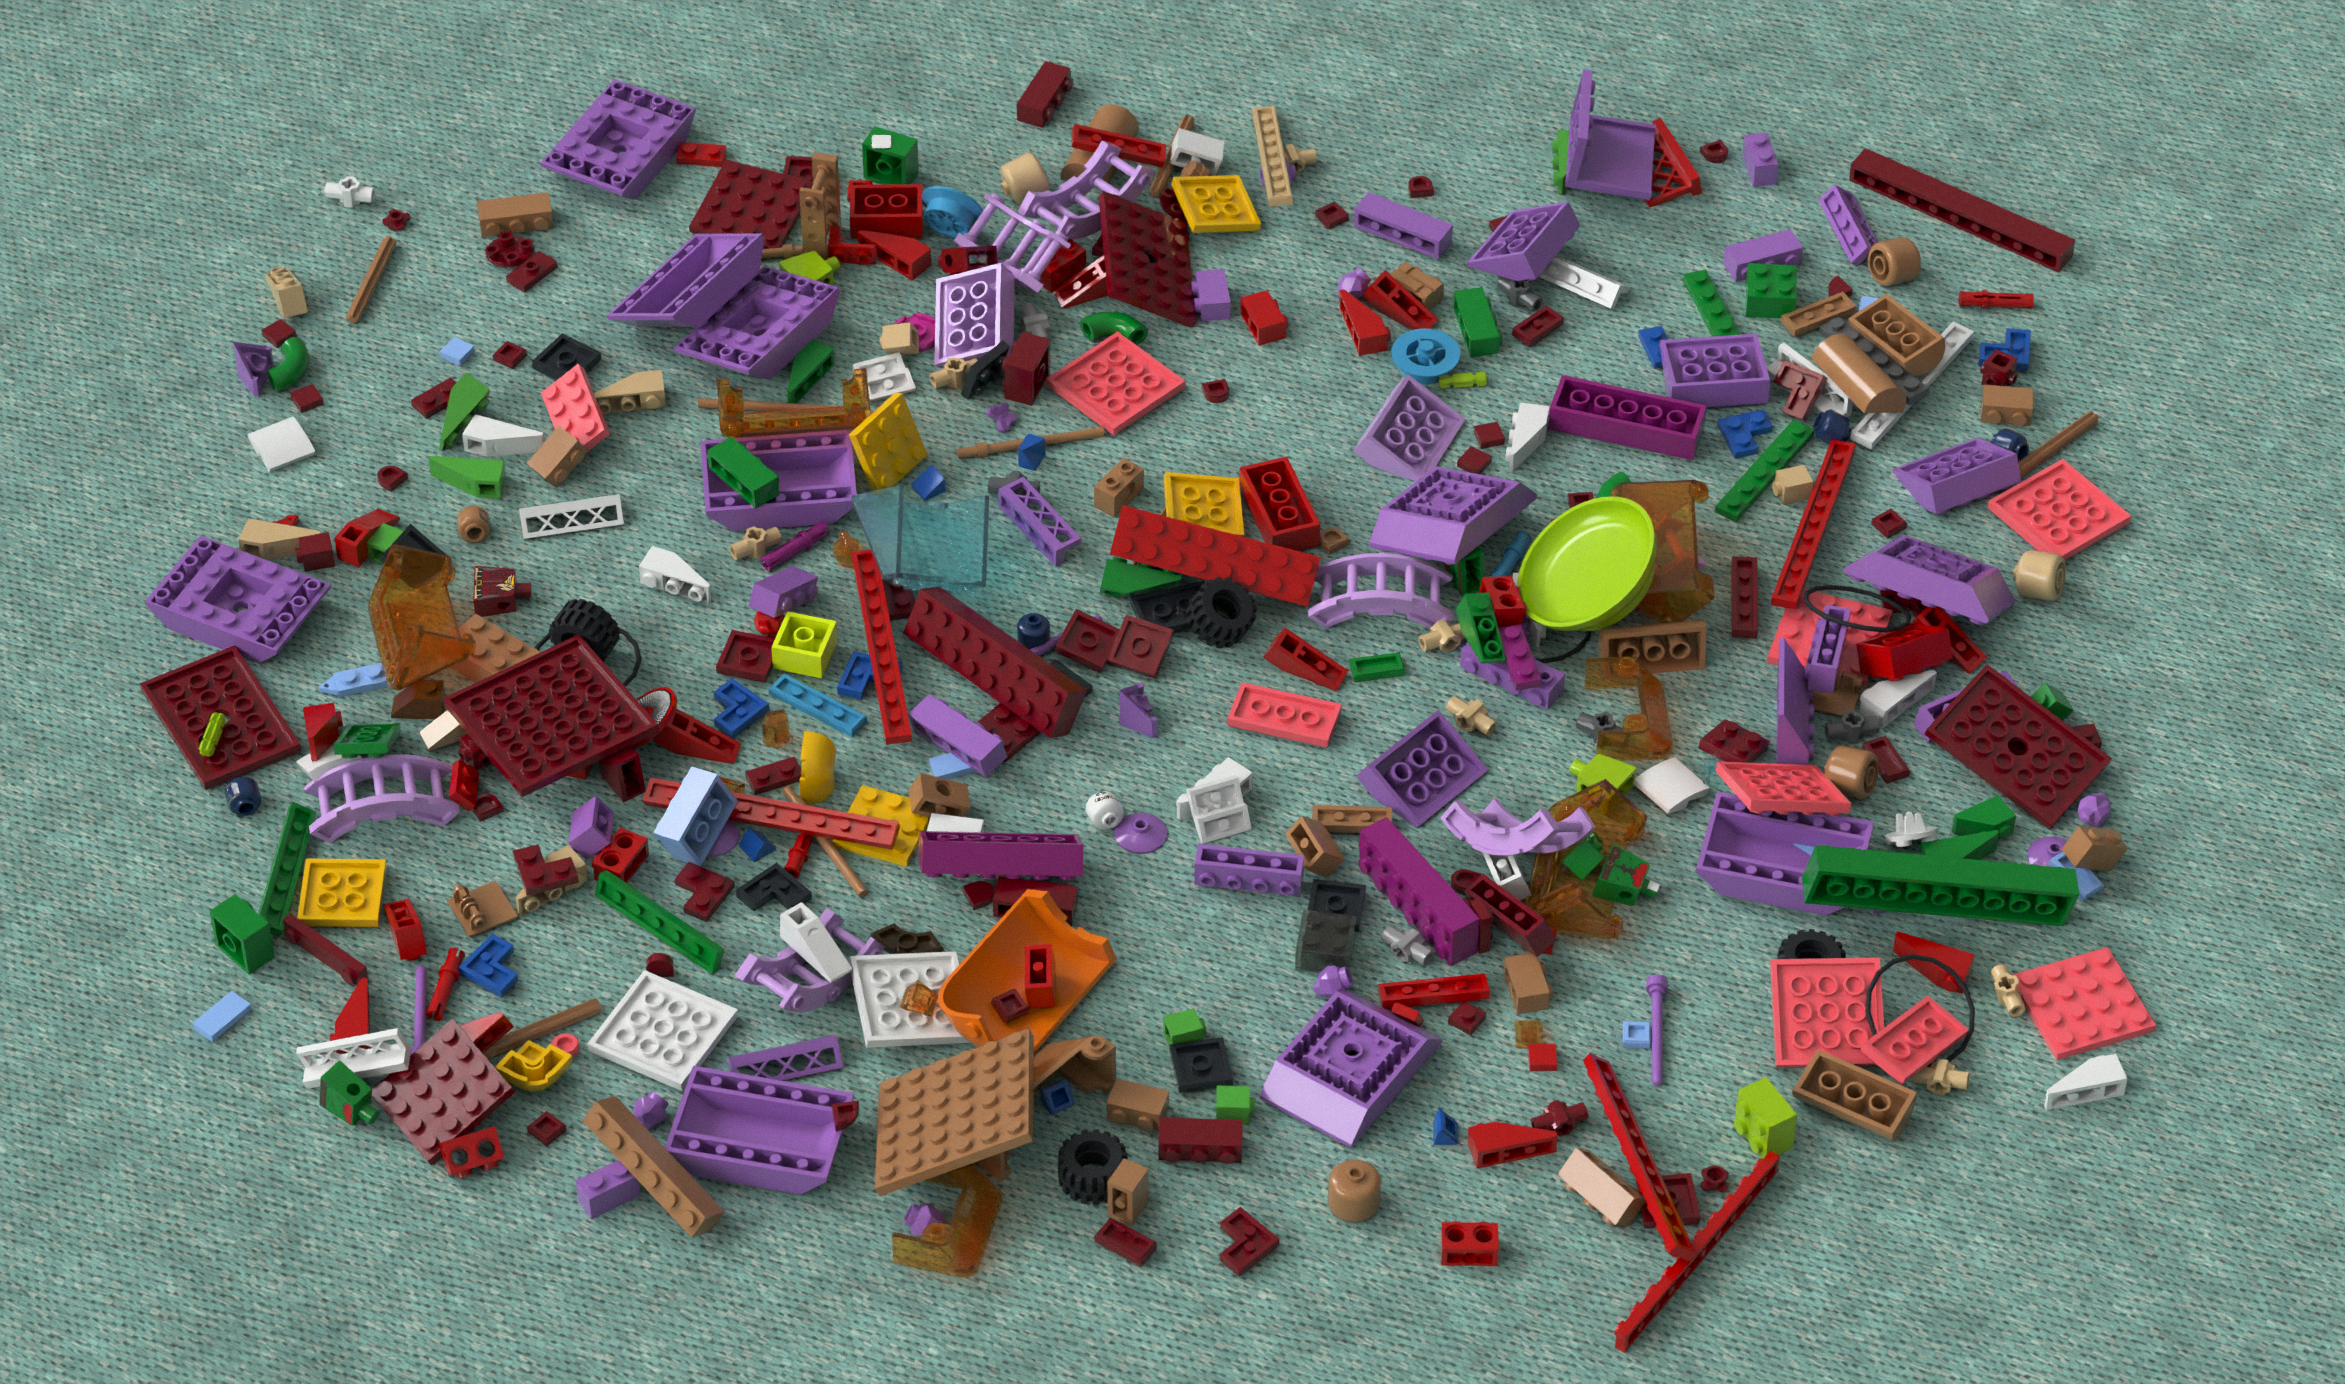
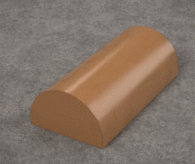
M1115 104L1101 106L1087 126L1136 137L1139 132V124L1135 116L1124 107ZM1074 149L1061 171L1060 179L1068 181L1073 176L1078 178L1086 170L1084 165L1094 153ZM1112 165L1102 179L1109 183L1117 168Z
M1885 294L1848 318L1849 325L1914 376H1922L1931 372L1943 358L1945 352L1944 337L1888 294Z
M1846 334L1832 335L1816 348L1811 359L1863 413H1903L1906 406L1905 393L1850 336Z
M1704 620L1600 628L1598 649L1603 678L1705 669L1706 624Z
M1819 1049L1816 1050L1792 1091L1794 1098L1894 1142L1898 1140L1907 1126L1917 1098V1092Z

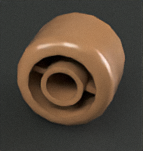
M1897 237L1874 244L1868 253V268L1871 276L1879 285L1886 287L1910 282L1915 279L1920 272L1921 258L1914 242L1907 237Z
M1845 745L1838 746L1832 751L1825 763L1824 774L1845 797L1863 800L1870 796L1876 786L1879 762L1873 752Z
M1352 1159L1336 1165L1329 1175L1328 1205L1331 1212L1347 1222L1365 1221L1375 1215L1380 1206L1381 1177L1378 1170L1370 1163L1362 1160Z

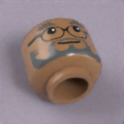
M468 506L460 511L457 516V527L460 537L469 543L482 542L488 537L491 525L489 515L484 508Z

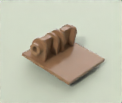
M1840 670L1833 694L1814 691V701H1809V704H1814L1815 711L1843 717L1847 711H1854L1863 687V678L1858 677V674L1854 675L1846 672L1843 678V671Z
M496 881L471 891L466 886L458 884L453 888V898L447 900L468 937L518 918V915Z

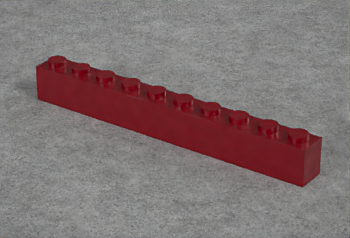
M1867 148L1851 163L1849 181L2058 273L2073 257L2075 239Z

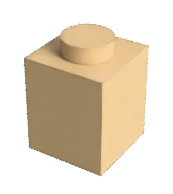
M910 322L882 326V335H880L881 348L889 355L900 352L901 356L918 354L919 330Z
M1805 465L1777 470L1775 481L1772 483L1774 495L1779 496L1783 505L1807 500L1813 489V480Z

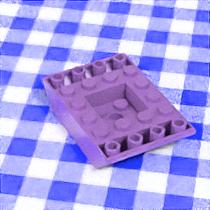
M614 79L543 159L540 165L551 171L636 200L678 151L679 143L686 142L696 108Z
M763 266L760 272L752 278L753 280L750 284L743 286L738 291L736 297L728 300L723 305L721 311L713 314L708 319L707 324L700 328H695L674 347V352L748 375L771 380L794 359V356L831 324L840 293L839 287Z
M1436 466L1380 510L1370 540V547L1381 549L1383 552L1391 551L1401 553L1404 556H1416L1424 560H1437L1449 565L1456 564L1537 499V494L1521 482Z
M1902 535L1872 550L1846 566L1843 573L1849 574L1852 580L1858 582L1866 580L1874 583L1873 586L1877 589L1885 591L1888 589L1894 590L1902 598L1912 599L1913 597L1922 600L1921 603L1925 606L1932 608L1939 606L1946 609L1945 612L1950 615L1960 616L1961 614L1967 616L1971 622L1979 625L1989 623L2013 606L2015 602L1999 568L1906 535Z
M200 536L145 600V605L168 629L222 650L235 645L243 658L260 663L278 654L331 589V584ZM241 607L247 608V610H242L239 612L235 611L236 609Z
M1336 991L1275 1060L1260 1093V1099L1352 1148L1440 1046L1442 1039L1352 991ZM1354 1050L1359 1054L1355 1056H1349L1345 1052H1350Z

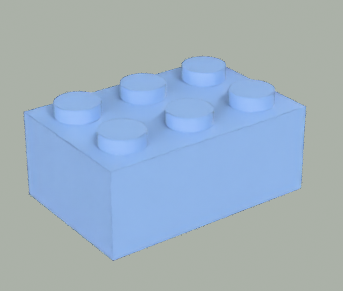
M691 767L675 797L670 801L664 816L658 822L654 834L675 859L685 863L692 862L701 866L738 800L717 774Z

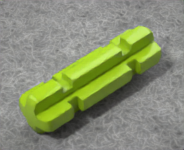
M1484 371L1475 372V375H1472V372L1453 373L1452 376L1445 374L1439 376L1438 383L1440 389H1450V386H1453V388L1473 387V384L1480 387L1487 385V375Z
M214 712L211 715L210 722L199 746L202 756L211 757L214 754L222 728L226 722L223 713Z

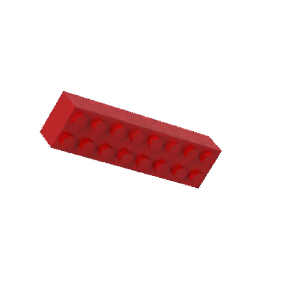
M1122 505L1110 550V555L1207 581L1210 579L1214 581L1216 577H1221L1222 580H1225L1226 577L1231 578L1232 582H1240V586L1243 589L1246 587L1249 592L1306 607L1310 603L1321 557L1125 505Z

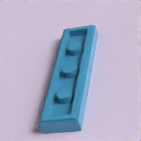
M785 673L769 688L771 696L850 737H853L867 723V716Z

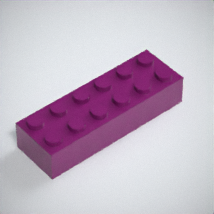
M1562 375L1550 406L1548 429L1693 460L1705 428L1707 405Z
M1385 817L1360 830L1358 860L1360 870L1363 874H1368L1373 879L1376 888L1379 891H1383L1389 897V901L1394 908H1399L1402 911L1406 921L1419 930L1425 942L1431 943L1439 958L1445 959L1453 966L1478 953L1480 918L1394 824Z
M919 831L918 863L921 872L926 873L927 877L932 878L942 877V874H953V877L968 878L969 874H980L981 878L986 879L996 878V875H1006V878L1021 879L1022 875H1033L1034 879L1039 880L1049 879V876H1060L1062 880H1075L1076 876H1082L1084 844L1079 834Z

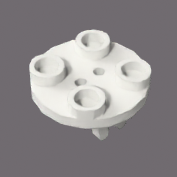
M1906 812L1904 820L1902 814L1898 813L1896 814V832L1885 835V840L1888 842V845H1896L1897 847L1912 845V840H1921L1922 842L1937 840L1938 828L1925 827L1919 813H1915L1913 817L1912 812Z

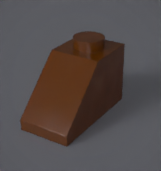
M416 680L395 695L391 718L437 719L445 711L443 698L446 697L444 680Z

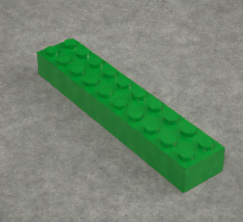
M1815 845L1802 875L1805 904L2049 926H2064L2080 895L2076 869L1831 847L1828 845Z

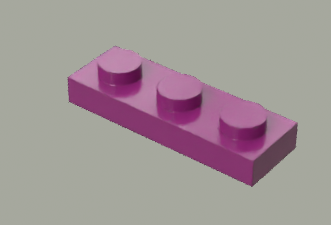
M1521 624L1498 628L1507 660L1505 663L1515 690L1541 687V677Z

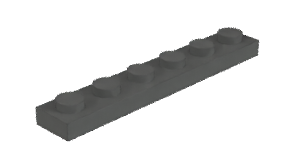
M1837 316L1819 326V333L1826 339L1835 334L1850 336L1905 393L1906 403L1909 406L1929 396V388L1885 355L1841 317Z

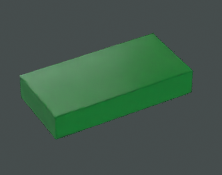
M1400 652L1349 659L1354 683L1405 676V668Z

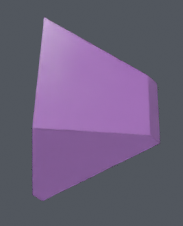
M233 342L238 377L254 397H259L268 378L267 370L271 369L274 365L272 347Z
M1143 683L1121 689L1120 725L1149 737H1157L1156 716L1150 717L1148 713L1152 712L1153 708L1149 706L1147 694L1144 695Z

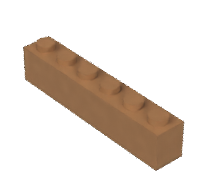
M616 1096L596 1101L583 1119L584 1124L691 1238L710 1232L725 1211Z

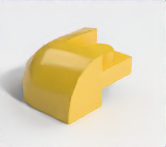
M804 731L800 758L802 761L800 797L804 799L807 805L820 803L833 793L835 788L834 766L837 752L835 744L828 737L810 731Z
M528 1040L517 1052L511 1050L495 1068L507 1082L522 1090L538 1092L545 1090L561 1077L571 1066L572 1055L551 1044L545 1049Z

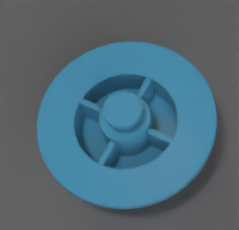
M932 186L925 189L921 196L922 203L926 208L923 216L926 224L934 231L947 237L956 238L959 233L962 235L965 232L968 233L983 212L982 207L973 198L949 187Z
M1415 329L1402 334L1394 342L1391 352L1393 362L1402 371L1403 375H1410L1420 384L1437 383L1439 376L1452 371L1460 360V348L1457 342L1448 334L1434 329Z

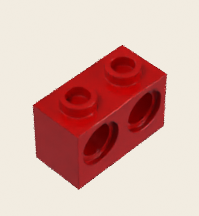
M1072 239L1067 241L1071 244L1068 249L1062 247L1058 249L1040 276L1041 280L1039 282L1050 293L1086 268V249Z
M1512 576L1482 577L1479 593L1489 592L1498 628L1522 625V620L1527 614L1526 603L1521 600L1520 589L1515 585Z
M620 827L614 836H611L610 844L605 846L600 854L595 855L592 861L594 879L598 881L600 873L608 870L628 883L649 856L648 838Z
M495 1126L438 1143L447 1174H455L456 1179L473 1174L471 1168L481 1165L483 1171L499 1166L498 1160L505 1158ZM482 1142L491 1144L493 1152L490 1157H483L479 1153V1145ZM455 1150H461L466 1155V1161L461 1166L456 1165L452 1160V1154Z
M1442 1222V1266H1498V1223Z

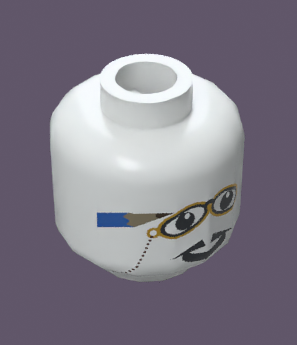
M1098 792L1089 798L1086 804V812L1089 819L1100 830L1113 829L1123 819V807L1117 797L1111 792Z

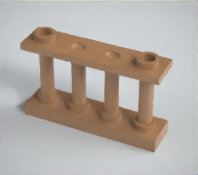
M814 152L812 157L813 186L811 189L800 187L799 190L803 254L815 251L825 261L828 259L827 235L831 226L841 227L838 156Z

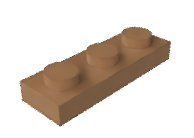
M1844 292L1782 315L1781 323L1793 337H1797L1819 328L1820 325L1837 316L1845 318L1855 314L1856 305Z
M1313 805L1312 819L1322 822L1328 832L1360 833V830L1385 817L1392 822V807Z

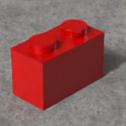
M1268 290L1240 298V315L1259 346L1286 338V329L1289 327L1288 319L1285 314L1280 312L1277 300L1271 297Z
M1052 944L1025 946V993L1029 1009L1056 1007V962Z

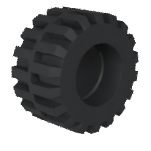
M1216 577L1214 581L1210 579L1200 587L1190 600L1189 607L1186 610V615L1189 616L1187 623L1192 625L1190 630L1193 634L1197 633L1199 635L1198 639L1201 642L1204 639L1207 641V645L1211 647L1213 644H1216L1217 648H1222L1224 645L1228 648L1234 643H1238L1253 625L1257 616L1255 614L1257 606L1253 605L1255 599L1253 596L1248 595L1249 590L1246 587L1243 589L1240 586V582L1236 581L1234 583L1231 578L1227 577L1225 580H1222L1221 577ZM1213 606H1218L1225 610L1230 619H1225L1218 615Z
M573 599L564 605L551 623L549 635L554 646L580 635L604 662L620 639V629L617 627L616 620L612 619V615L606 612L600 605L598 606L592 601L587 602L585 599H579V601Z
M1809 929V932L1799 930L1797 934L1791 933L1788 935V939H1784L1781 942L1777 959L1846 958V952L1842 949L1843 945L1840 941L1835 942L1836 938L1832 935L1827 936L1824 931L1819 933L1815 932V929Z
M1093 1129V1132L1082 1130L1079 1135L1077 1133L1072 1134L1071 1140L1066 1139L1063 1142V1147H1060L1058 1151V1179L1063 1192L1066 1195L1070 1194V1199L1074 1201L1078 1198L1081 1199L1082 1204H1087V1201H1093V1205H1099L1100 1200L1107 1203L1108 1180L1122 1160H1128L1125 1145L1120 1143V1139L1117 1136L1111 1137L1110 1132L1107 1131L1100 1133L1098 1129ZM1088 1164H1098L1103 1167L1098 1169H1087L1083 1166Z

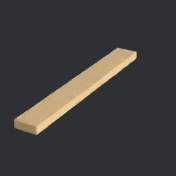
M1276 107L1252 108L1269 207L1293 205Z

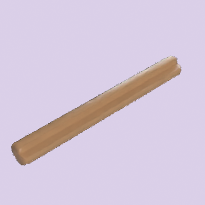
M1184 115L1167 149L1165 164L1163 168L1159 167L1150 186L1149 194L1151 197L1160 198L1163 189L1166 188L1176 166L1170 164L1172 143L1179 128L1192 131L1195 124L1193 116Z
M386 236L383 239L346 315L347 321H351L352 324H357L361 319L397 244L396 239H393L391 236Z
M2093 411L2087 412L2018 462L2021 478L2098 423V415L2094 414Z
M593 998L505 1034L483 1054L487 1059L521 1046L528 1040H536L599 1014L601 1012V1005L597 998Z

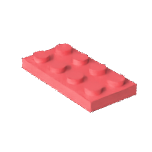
M577 364L541 393L554 428L556 429L560 425L588 450H591L610 435L585 369L581 365Z
M1242 682L1227 718V726L1328 748L1341 714L1342 704Z
M1927 995L1867 1040L1860 1051L1898 1083L1903 1085L1966 1037L1969 1029Z

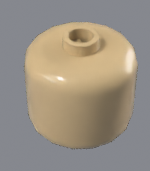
M1030 152L1003 164L1000 174L1003 182L1000 185L1006 196L1010 195L1018 205L1022 204L1028 191L1043 192L1050 190L1049 180L1041 163Z
M2028 550L2023 553L2018 565L2014 569L2017 592L2024 598L2043 601H2055L2060 597L2066 577L2064 558L2058 553Z

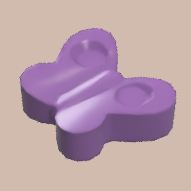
M1002 403L1000 406H991L986 411V414L997 422V429L1000 433H1005L1010 428L1011 423L1016 421L1017 418L1015 414L1008 412L1009 406L1007 403Z

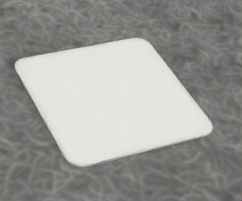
M873 135L872 148H891V135Z

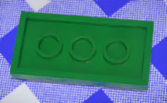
M400 723L348 725L334 743V755L341 754L342 758H356L358 754H368V757L371 758L383 757L384 753H388L401 734Z

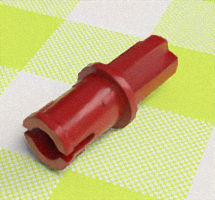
M801 833L798 835L794 846L788 851L789 858L784 869L796 879L800 876L803 864L809 858L808 851L813 838L808 834Z

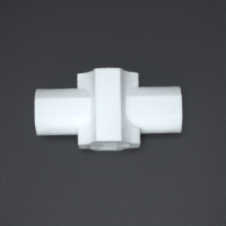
M347 176L345 179H341L339 183L327 182L325 197L340 199L344 207L353 208L361 202L373 203L375 188L360 186V182L356 180V177Z

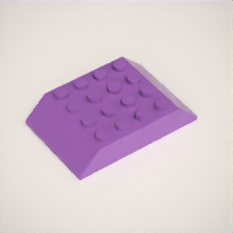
M695 234L606 315L608 320L631 326L645 327L661 326L665 328L674 326L679 328H700L704 326L713 314L721 311L723 305L728 300L736 297L738 291L743 286L750 284L753 280L752 278L760 272L764 243L763 234Z
M839 430L734 438L737 442L744 444L752 455L759 457L768 469L775 471L780 480L779 495L756 509L709 469L707 450L726 439L700 441L706 516L731 531L746 530L753 526L768 529L773 527L816 525L820 521H823L825 524L835 523L858 504L852 442L849 437L851 431Z
M1717 791L1696 873L1720 895L1826 916L1845 907L1804 903L1802 875L1811 855L1796 847L1793 843L1815 847V845H1828L1831 847L1868 850L1874 822L1841 815L1831 816L1823 812L1805 815L1800 812L1779 814L1775 811H1765L1763 814L1751 812L1737 795Z
M693 1066L665 1149L692 1176L801 1195L827 1182L843 1130L835 1131L831 1104L853 1101L854 1093Z

